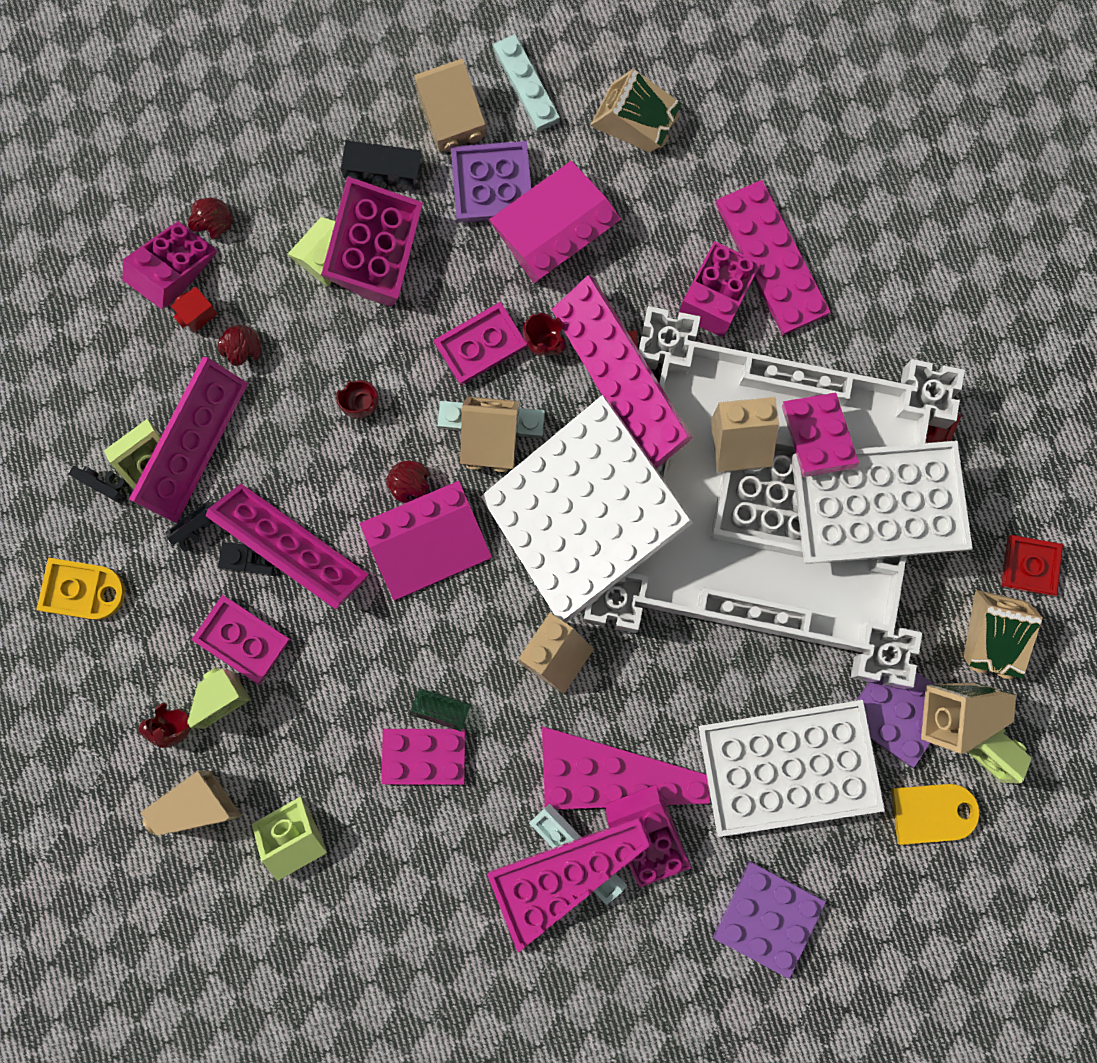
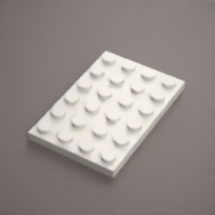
M957 441L855 449L859 461L857 468L808 477L802 476L796 454L791 456L804 564L972 550Z
M863 700L698 726L718 837L885 811Z

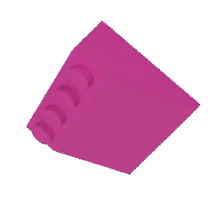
M569 161L489 219L533 283L543 278L621 220L607 198L572 161Z
M348 176L321 276L368 300L392 307L399 298L423 202Z
M459 481L359 523L394 601L492 559Z

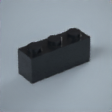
M345 140L341 172L344 180L349 176L366 183H372L377 187L395 186L404 191L419 190L424 163L422 150Z

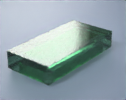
M419 688L411 707L410 715L462 732L471 704Z

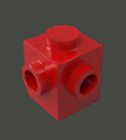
M196 286L188 293L179 295L175 303L171 305L177 313L173 318L183 329L188 326L193 333L218 315Z

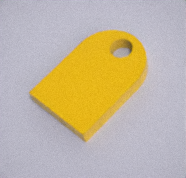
M48 558L36 610L84 619L103 620L111 617L121 608L125 598V586L121 577L109 568ZM109 588H114L116 590L115 599L111 602H106L104 600V592Z
M938 784L891 788L897 844L899 845L959 840L971 834L977 826L979 820L977 801L962 786ZM961 803H966L970 808V814L965 819L959 817L957 813V808Z

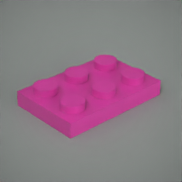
M501 302L433 340L460 386L527 348L526 341Z
M836 392L783 401L782 410L803 477L858 467L859 461Z
M224 595L220 597L191 639L258 685H261L291 641V639Z
M383 729L381 784L465 785V729Z

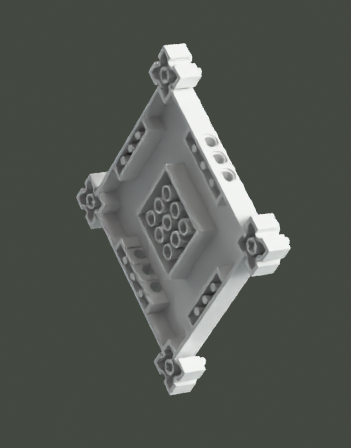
M648 306L639 352L650 369L656 370L658 363H663L659 384L693 437L691 441L660 465L657 471L694 523L585 608L583 622L604 626L606 619L615 620V629L637 633L643 608L634 606H640L861 652L863 654L854 657L851 678L876 682L880 681L881 676H883V685L901 689L913 688L917 665L909 664V659L919 654L922 632L903 628L894 630L906 556L804 564L791 457L796 453L782 410L783 401L836 392L854 449L923 444L926 441L928 425L947 429L957 421L960 400L952 398L962 390L965 370L943 365L935 372L932 371L933 363L911 359L903 368L901 383L729 349L695 342L700 316L679 312L678 318L672 319L667 318L669 310ZM776 397L779 429L772 467L717 472L711 418L718 403Z

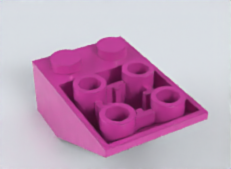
M177 221L123 259L122 280L163 310L175 301L179 295L183 294L214 257L217 249Z
M714 241L681 304L679 312L700 316L699 327L724 338L761 263Z
M657 785L605 804L609 827L639 816L642 817L652 843L628 863L639 887L691 869L667 805Z

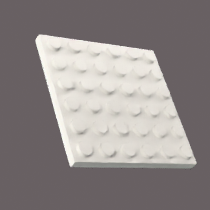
M603 395L481 495L482 500L554 615L565 623L694 523L617 412Z

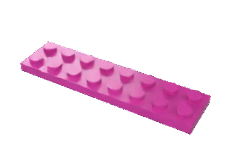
M588 275L551 310L555 317H559L563 322L564 332L599 391L607 398L657 469L691 441L693 437L593 277Z

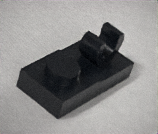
M73 465L68 475L121 505L126 499V496L118 491L123 490L128 483L122 477L117 484H113L116 474L112 471L105 475V483L97 479L99 473L87 466L82 470Z
M209 500L167 530L165 532L167 540L173 546L179 543V547L185 552L188 551V547L184 544L186 538H193L196 543L200 542L194 530L200 527L206 528L213 523L212 520L206 517L208 508L212 506Z
M222 542L218 563L220 570L273 576L274 565L245 544Z

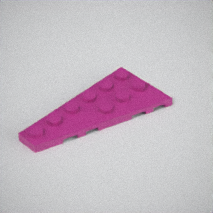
M542 726L545 807L550 803L554 809L606 807L605 804L657 785L666 805L710 803V790L706 774Z
M641 816L493 869L487 873L518 953L651 845L652 842Z

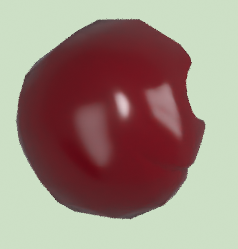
M364 380L348 381L343 390L337 391L336 403L345 415L353 419H363L371 415L377 408L379 394L372 383Z

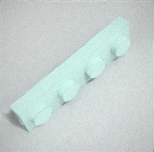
M514 34L494 43L493 50L535 130L539 132L559 123L560 117L517 36Z
M440 401L438 429L461 431L463 403ZM519 408L517 436L542 438L545 410Z
M550 803L529 823L552 848L581 838ZM615 873L605 883L595 889L594 893L607 905L623 892L627 885Z

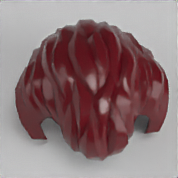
M212 197L199 199L192 205L188 227L194 232L208 231L209 237L217 240L221 238V234L224 231H228L231 228L234 216L228 205L220 199Z
M545 313L532 314L524 323V339L529 349L535 355L559 356L567 348L565 340L560 335L564 324L559 317L553 319Z
M247 325L229 327L218 341L219 353L221 356L227 357L233 366L243 365L250 355L254 357L253 360H258L261 355L260 337L255 330Z
M398 462L389 471L386 484L396 500L401 503H408L410 501L407 499L408 496L421 497L427 494L429 485L424 476L427 478L429 472L419 462Z
M166 703L156 707L155 718L143 720L138 727L142 737L159 748H170L179 744L191 730L188 724L189 715L178 708L174 710L166 709Z

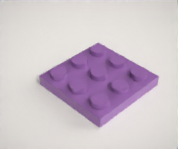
M527 141L451 147L457 223L487 221L531 189Z
M916 672L914 687L901 689L883 685L884 677L881 676L880 681L868 682L856 701L863 700L870 739L910 768H914L930 742L921 739L926 685L935 684Z
M749 862L713 938L790 979L826 902Z

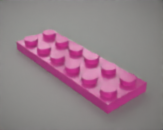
M760 180L716 199L715 205L739 252L761 263L753 279L782 336L829 316L831 312L763 181Z
M202 357L129 500L177 523L248 383L213 360Z
M239 484L207 510L206 517L335 610L366 581L369 575L243 484Z

